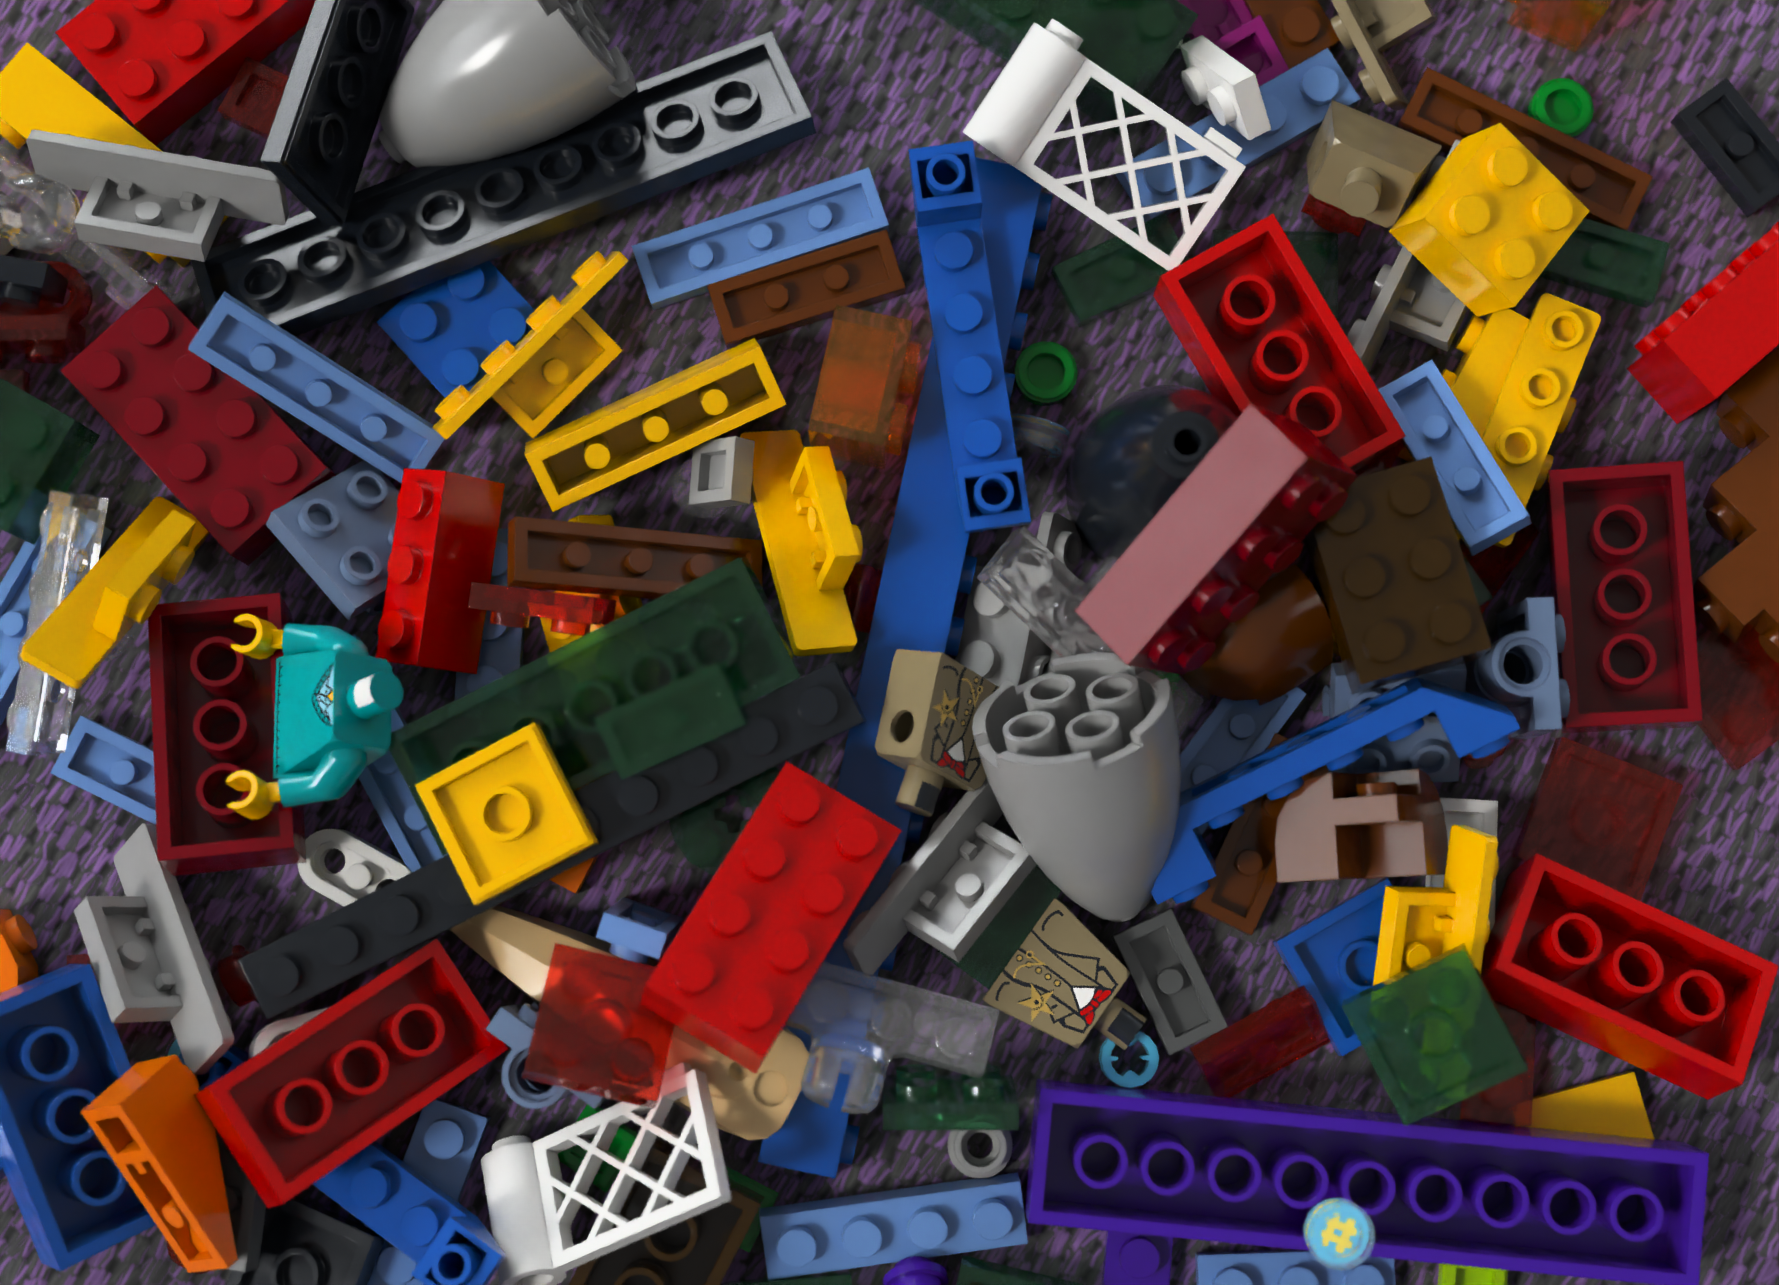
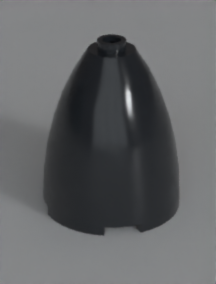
M1158 385L1136 390L1101 411L1089 424L1075 446L1066 476V500L1069 514L1087 546L1101 560L1112 567L1238 419L1236 414L1216 397L1199 389L1178 385Z

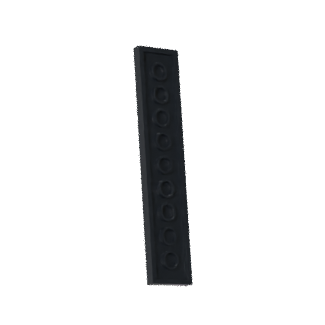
M770 31L636 83V89L594 118L555 138L525 150L468 164L419 167L355 192L343 226L323 224L309 210L288 218L285 225L273 224L210 249L205 262L191 260L207 317L222 294L226 292L296 337L815 134L816 130L811 113L774 35Z

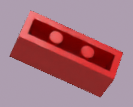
M404 468L401 489L397 497L398 511L392 551L387 564L388 578L382 617L378 625L377 658L386 659L388 662L477 674L505 487L504 483L449 471Z

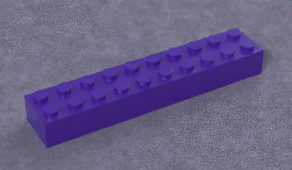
M1036 1079L1024 1210L1028 1223L1314 1251L1307 1238V1225L1312 1213L1319 1206L1327 1202L1342 1201L1357 1208L1363 1215L1367 1225L1366 1242L1362 1250L1357 1254L1358 1256L1653 1285H1699L1709 1153L1680 1141Z

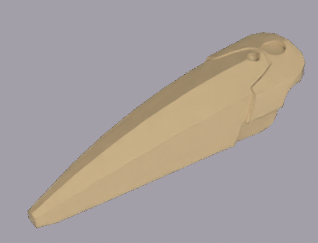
M496 906L450 929L485 962L533 1001L540 1004L552 1015L566 1023L571 1029L647 1082L651 1083V1076L682 1062L690 1064L691 1070L697 1069L705 1072L716 1125L720 1130L746 1140L767 1139L781 1129L809 1076L810 1055L802 1039L791 1032L786 1026L757 1074L640 1004L644 986L659 963L655 960L648 958L647 963L642 964L620 958L609 952L611 943L502 906ZM688 1095L674 1101V1103L692 1113Z

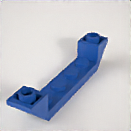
M973 140L908 149L917 236L953 477L965 533L1031 524L1022 458H1017L981 223L982 197Z
M1414 677L1180 792L1179 814L1167 859L1155 880L1151 894L1158 905L1170 898H1173L1177 904L1183 903L1205 892L1210 887L1208 880L1217 876L1215 859L1198 827L1205 823L1208 824L1210 829L1222 827L1244 814L1245 810L1242 805L1264 794L1267 795L1269 800L1284 797L1303 785V775L1326 765L1329 771L1343 768L1364 755L1362 746L1385 735L1388 741H1396L1407 737L1421 729L1425 725L1422 717L1432 712L1435 713L1458 758L1471 753L1474 759L1482 758L1505 747L1510 742L1507 735L1521 729L1515 716L1504 704L1418 677Z
M232 1045L204 1075H195L199 1083V1090H203L249 1060V1053ZM180 1052L178 1058L181 1061V1063L186 1065L182 1053ZM376 1141L313 1183L315 1187L416 1262L417 1266L411 1275L424 1285H487L507 1256L476 1215Z

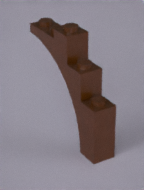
M1778 347L1723 393L1716 411L1720 418L1718 421L1719 427L1727 439L1739 448L1744 449L1748 447L1751 452L1710 485L1702 506L1707 510L1706 518L1713 529L1723 538L1729 541L1736 539L1740 544L1697 579L1693 588L1695 615L1709 631L1716 635H1720L1723 632L1736 644L1750 631L1755 629L1760 634L1758 639L1762 648L1777 663H1779Z

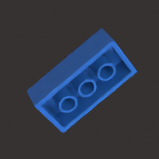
M69 964L0 993V1162L41 1263L60 1272L156 1225L81 1113L87 1105L131 1068L115 1025L111 1022L104 998L90 964Z

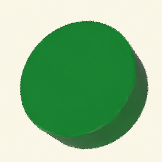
M1567 78L1552 79L1544 83L1532 96L1528 106L1529 117L1573 138L1580 136L1588 127L1594 111L1592 98L1586 88L1580 83Z
M1049 341L1034 343L1028 346L1017 359L1014 374H1016L1015 385L1019 393L1027 401L1035 405L1051 406L1058 404L1070 395L1077 379L1075 359L1060 344Z

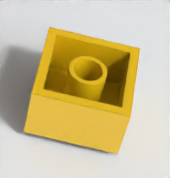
M1498 123L1463 138L1389 232L1467 308L1479 317L1515 307L1590 210L1502 123Z

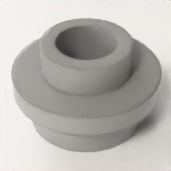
M969 1113L961 1117L950 1130L947 1141L949 1157L954 1166L961 1173L969 1177L982 1179L996 1175L1004 1169L1012 1154V1137L1007 1126L1002 1120L990 1113ZM983 1132L992 1139V1149L984 1157H975L967 1149L968 1139L974 1133Z

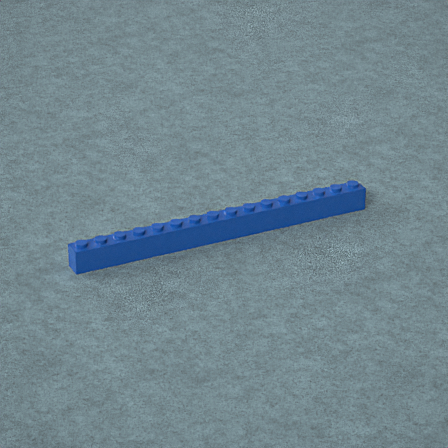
M976 157L982 197L981 223L1004 367L1008 349L1021 351L1028 314L1016 311L1020 289L1033 291L1040 254L1029 252L1033 229L1046 230L1053 194L1041 192L1042 185L1010 164ZM933 336L856 700L867 721L849 729L836 790L902 831L878 874L787 1022L786 1027L802 1039L810 1055L809 1076L781 1129L767 1139L762 1140L758 1158L760 1163L835 1179L839 1163L852 1165L860 1126L847 1124L853 1098L866 1099L873 1061L861 1059L866 1033L879 1036L887 998L874 995L879 969L892 971L897 950L896 945L869 979H866L856 972L843 944L854 920L862 912L870 910L887 890L893 873L902 863L905 843H919L924 816L904 810L895 804L906 770L878 756L875 749L893 657L896 649L940 652L952 656L958 655L965 619L953 617L958 592L970 595L978 558L965 555L970 533H965L954 483ZM1004 372L1010 404L1016 374Z

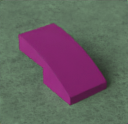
M1167 0L1192 40L1203 35L1255 73L1259 87L1289 70L1262 17L1259 15L1253 19L1244 0Z

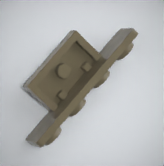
M1331 0L1338 13L1330 19L1339 40L1348 51L1356 47L1366 67L1358 73L1359 78L1371 100L1376 105L1384 101L1386 106L1396 111L1406 108L1409 102L1383 52L1437 20L1428 1Z

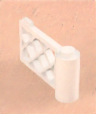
M1051 19L1047 27L1043 28L1034 22L963 130V133L1166 270L1170 271L1179 266L1246 168L1245 165L1236 160L1243 148L1212 127L1202 137L1077 51L1084 40L1061 23ZM1090 78H1093L1113 92L1117 119L1080 126L1076 99ZM1122 99L1144 114L1125 117ZM1070 109L1073 128L1055 132ZM1153 119L1165 127L1170 155L1133 162L1127 125ZM1119 127L1126 164L1089 171L1082 134ZM1175 135L1196 149L1178 153ZM1075 136L1081 173L1054 178L1034 165V162L1048 141ZM1206 155L1226 169L1211 193L1186 197L1179 161ZM1171 163L1178 199L1141 207L1135 170ZM1127 172L1134 208L1107 214L1095 206L1090 179ZM1083 181L1086 199L1068 188L1065 184ZM1203 203L1190 223L1187 206ZM1179 207L1184 233L1168 255L1148 242L1143 215ZM1135 217L1138 234L1117 220Z
M682 1062L651 1076V1089L531 1143V1139L527 1136H510L500 1139L492 1145V1151L483 1156L481 1164L492 1236L507 1255L498 1268L500 1285H557L567 1277L566 1271L732 1200L705 1072L697 1069L691 1070L690 1064ZM688 1095L692 1113L679 1137L663 1128L662 1125L673 1102ZM631 1120L642 1127L624 1161L608 1152V1149L619 1126ZM657 1135L675 1145L659 1181L641 1171ZM579 1145L587 1150V1153L570 1185L562 1180L558 1153ZM690 1155H693L702 1162L707 1188L685 1197L676 1192L674 1188ZM603 1160L620 1170L604 1205L587 1195ZM635 1180H638L654 1191L642 1216L630 1221L619 1213ZM669 1199L674 1202V1203H671V1204L667 1205ZM581 1204L599 1215L587 1240L574 1246L570 1226ZM614 1224L618 1225V1227L612 1229Z

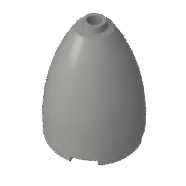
M443 0L408 49L390 85L380 115L383 130L378 133V137L389 155L399 164L407 160L415 167L486 161L525 150L555 138L594 118L636 89L635 78L620 49L615 46L608 50L605 46L609 42L608 35L594 15L596 11L589 0Z
M1085 653L1050 660L1052 672L1028 680L1015 687L1014 683L1004 681L998 686L997 690L981 702L972 722L974 739L988 782L1006 820L1024 849L1043 873L1067 897L1094 916L1112 922H1124L1134 918L1151 900L1153 885L1170 851L1179 814L1181 787L1180 743L1168 678L1162 680L1155 674L1145 670V668L1127 666L1115 653Z

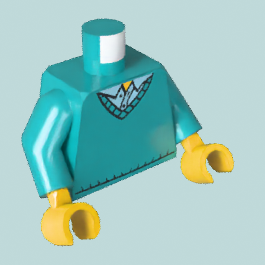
M251 614L237 616L234 622L244 627L255 628L256 637L249 645L231 644V648L259 660L270 657L277 649H282L284 656L276 658L273 779L278 780V782L266 783L246 770L237 771L226 779V784L237 791L251 792L245 800L227 804V806L246 818L260 819L272 810L275 802L281 801L283 807L336 800L345 796L365 767L385 755L391 745V710L399 707L404 695L400 680L392 673V666L386 659L368 656L367 646L362 641L338 627L287 623L284 630L277 629L272 623Z

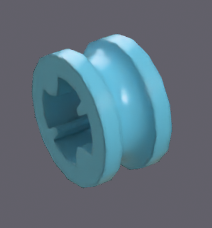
M1141 1031L1137 1033L1129 1044L1130 1047L1138 1041L1146 1051L1145 1055L1139 1056L1140 1059L1146 1060V1065L1138 1074L1129 1069L1123 1071L1121 1075L1115 1071L1111 1062L1117 1061L1118 1057L1111 1056L1112 1050L1116 1045L1111 1040L1106 1038L1100 1047L1099 1062L1101 1070L1109 1080L1119 1086L1128 1088L1142 1086L1152 1079L1158 1069L1159 1054L1157 1046L1148 1035Z

